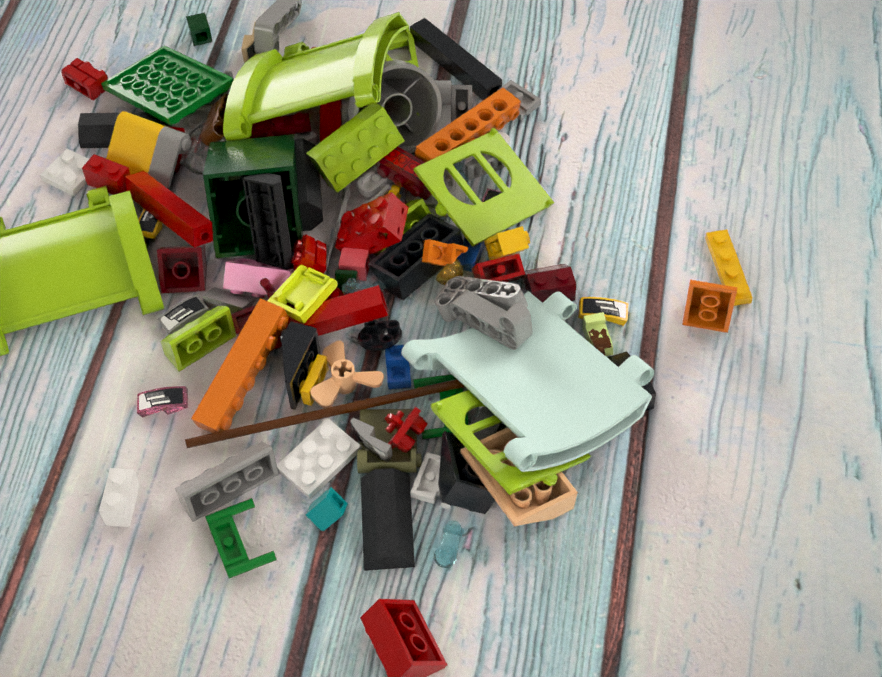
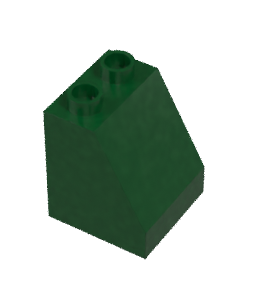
M294 134L210 142L203 179L209 218L212 221L216 258L255 254L242 179L249 175L270 173L281 176L291 249L296 240H301L303 237L298 199Z

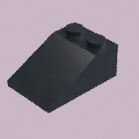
M290 321L287 329H284L281 333L280 342L282 343L285 384L290 408L295 410L301 398L299 393L300 384L308 376L310 363L314 362L317 355H321L317 328Z
M444 431L442 434L438 480L442 503L486 514L495 502V499L460 453V449L465 448V446L453 433Z

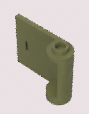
M413 409L360 410V421L373 426L376 438L388 443L397 429H394L392 433H388L385 430L389 425L385 420L387 414L396 415L400 410L404 413L401 419L404 421ZM408 429L405 434L416 442L407 453L395 447L392 450L393 455L389 462H385L372 454L359 441L362 449L357 451L358 473H369L375 469L395 468L404 473H417V468H420L422 465V455L417 453V434Z

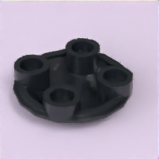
M372 320L364 323L365 327L358 334L357 341L361 347L367 350H384L399 342L402 338V330L397 320L378 322L377 320Z

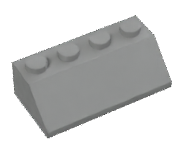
M264 442L251 445L240 454L227 458L223 463L205 470L201 475L191 480H186L175 488L179 501L192 522L278 476L274 451L270 445Z

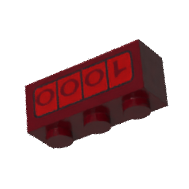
M397 146L376 163L377 173L381 177L388 178L398 187L407 189L413 196H419L426 201L432 195L414 172L415 167L425 163L421 159Z

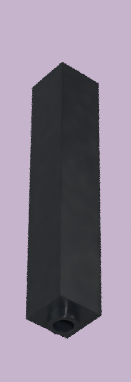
M426 18L410 26V33L414 38L415 45L462 84L472 85V92L482 100H485L502 87V79Z

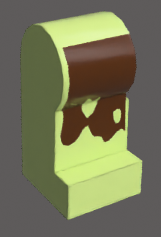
M604 312L584 316L582 330L586 340L595 348L604 347L605 356L613 355V344L607 330Z

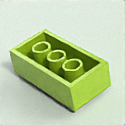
M374 103L368 105L306 154L327 185L338 193L405 140L384 107Z

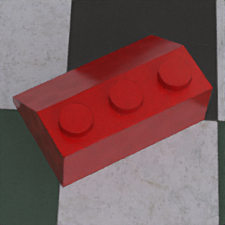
M378 599L360 617L365 631L376 650V654L386 670L387 677H427L448 666L415 600Z

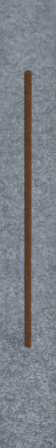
M604 347L596 348L605 355ZM455 379L185 439V443L188 449L463 388L465 386Z

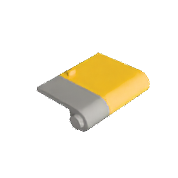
M122 111L116 119L106 159L129 167L130 174L145 171L169 189L178 155L189 151L192 141L190 135Z

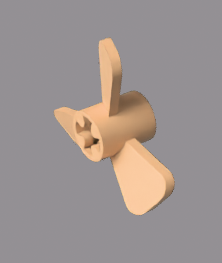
M340 340L335 341L325 347L322 355L327 356L332 377L311 388V397L322 408L332 407L338 393L349 394L353 392L357 383L373 388L380 387L384 380V374L380 371L355 372L353 363L345 359L344 343Z

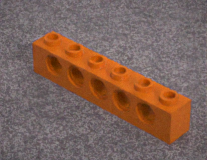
M501 88L417 145L415 157L428 162L489 133L492 128L501 130L505 124L518 117L521 101L505 88Z

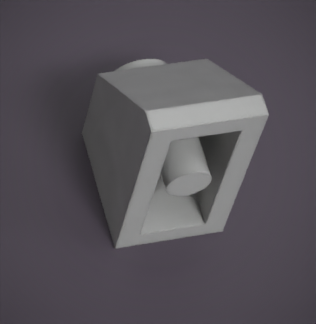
M451 85L452 122L472 109V85Z

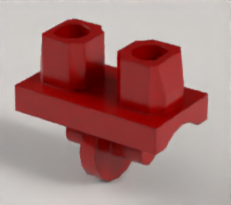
M416 406L404 421L401 420L404 413L400 410L396 415L389 413L385 417L386 422L389 424L385 430L388 433H392L394 429H397L388 442L392 450L397 447L399 450L407 453L416 441L405 433L408 429H411L420 435L428 425L419 416L421 410Z

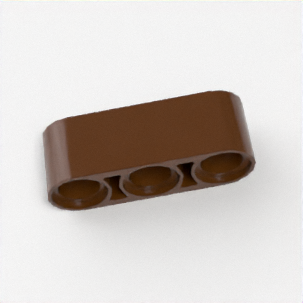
M224 94L213 104L200 133L202 142L208 147L210 142H219L225 137L223 124L229 94Z

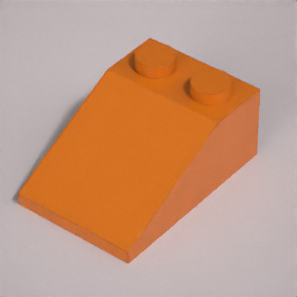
M690 280L682 325L728 333L738 287Z

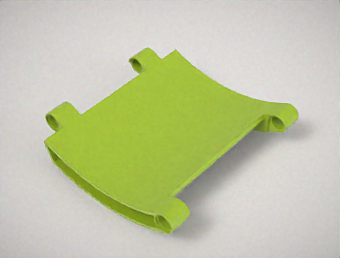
M396 12L374 20L363 34L312 49L306 46L304 42H299L286 46L283 57L276 49L251 57L238 71L227 98L223 124L225 139L229 141L249 138L253 123L354 96L356 101L354 104L359 108L380 102L382 73L388 49L400 32L409 29L408 23L400 12Z
M106 186L88 190L86 194L89 204L88 208L7 230L3 218L0 217V356L9 354L5 334L136 297H138L143 315L165 309L130 191L109 196Z

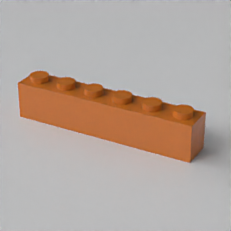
M261 298L259 299L191 418L199 428L211 433L230 429L236 411H239L243 406L245 395L253 388L258 372L266 365L267 356L270 351L275 349L280 333L288 326L289 316L284 308Z

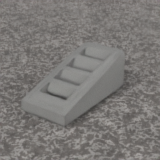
M481 153L495 171L505 167L497 158ZM475 158L465 164V179L468 181L487 174Z

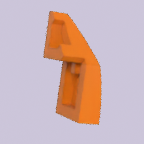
M431 239L425 240L422 262L438 266L453 264L461 253H465L468 250V247L454 243L447 244Z

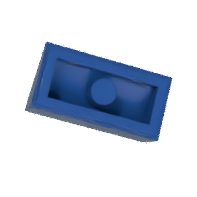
M464 237L463 244L468 247V250L457 257L454 268L472 272V268L479 263L485 244L483 241L472 247Z

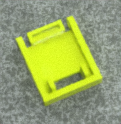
M300 265L268 299V302L284 308L289 317L304 324L336 289L337 281L310 267L307 269L306 266ZM286 304H293L295 306V309L287 306Z

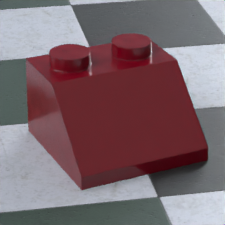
M205 244L195 248L191 245L160 247L157 249L161 294L206 291L207 261Z
M559 264L525 270V275L522 278L526 291L532 293L542 303L555 292H561L571 301H575L576 281L571 266Z

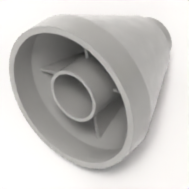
M393 60L384 62L381 99L377 104L384 107L405 140L398 147L411 154L416 151L417 145L431 137L436 131L442 112L441 95L432 77L419 67L405 61ZM351 96L349 99V120L367 107H357L354 104L356 102L354 96Z

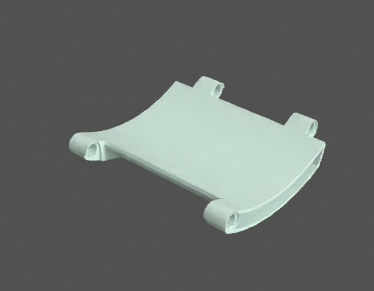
M529 291L524 294L528 304L527 309L531 315L533 333L516 350L510 349L482 332L471 328L443 338L411 340L404 345L401 352L402 356L415 369H430L431 371L447 369L518 437L512 439L505 446L503 452L522 472L558 466L599 448L642 418L652 398L651 394L641 386L651 381L654 376L653 368L637 355L630 356L619 367L616 366L563 321L574 313L577 306L561 292L553 293L543 303Z

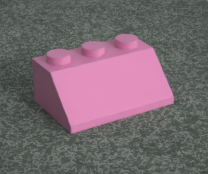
M236 258L227 261L225 264L223 288L230 289V293L233 294L250 292L253 297L263 298L267 293L260 285L261 279L267 278L275 288V291H277L294 272V265L291 268L283 269L256 262L253 259Z

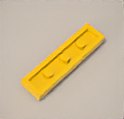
M728 230L706 232L705 240L721 284L738 287L734 306L752 303L753 297Z

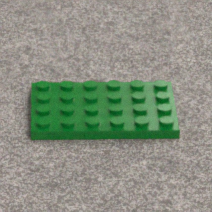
M164 45L101 84L103 89L169 125L180 122L185 116L194 113L204 104L210 103L215 97L226 93L231 88L234 78Z

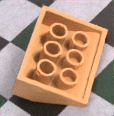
M505 428L480 440V442L491 454L495 455L504 451L505 446L512 439L518 437L509 428ZM466 447L460 449L462 456L514 526L551 520L574 509L578 492L562 472L556 474L558 479L553 486L546 485L543 481H540L509 495ZM509 459L502 461L506 465L516 467Z

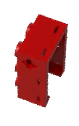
M390 192L371 202L362 204L360 207L345 212L341 218L335 248L340 252L342 248L369 250L370 255L401 242L409 207Z

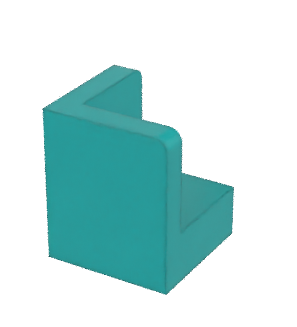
M330 487L310 504L305 515L321 531H325L344 515L348 503Z

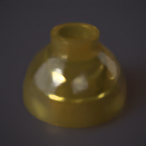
M456 259L453 264L446 265L437 274L436 281L445 286L453 277L463 276L464 270L460 260Z

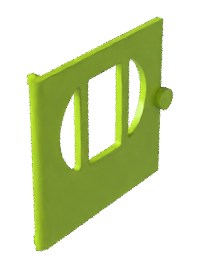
M492 128L489 133L414 168V172L438 201L435 208L436 213L440 216L448 214L472 247L555 203L495 128ZM481 153L491 155L505 165L511 177L510 188L506 186ZM474 156L502 193L485 202H481L453 164ZM444 170L450 173L474 205L463 203L451 195L444 183Z
M469 390L430 405L438 418L509 495L540 481H543L546 485L553 486L558 479L556 474L587 461L591 457L587 453L558 466L522 472L517 467L502 463V461L508 459L505 453L502 451L495 455L491 454L473 434L502 422L494 415L471 425L465 424V415L468 411L476 407L485 406Z

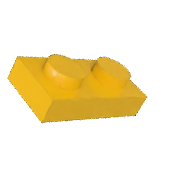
M317 355L315 361L309 365L306 380H303L300 384L299 393L305 405L312 406L314 400L311 397V388L323 382L329 370L327 356Z

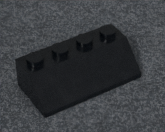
M430 213L405 232L401 242L387 247L368 263V267L386 290L403 301L444 267L422 262L425 240L431 239L447 244L454 243L464 246L459 228Z

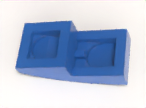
M396 345L385 349L388 390L412 388L410 364L401 353L404 345Z

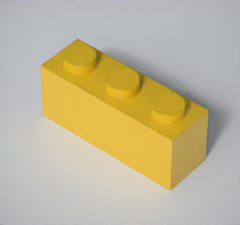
M523 226L497 233L485 240L484 244L489 260L517 254L528 249L530 237L528 232L524 231Z

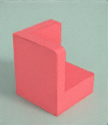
M342 248L338 264L339 270L357 271L359 279L366 281L369 271L368 263L370 262L369 250Z

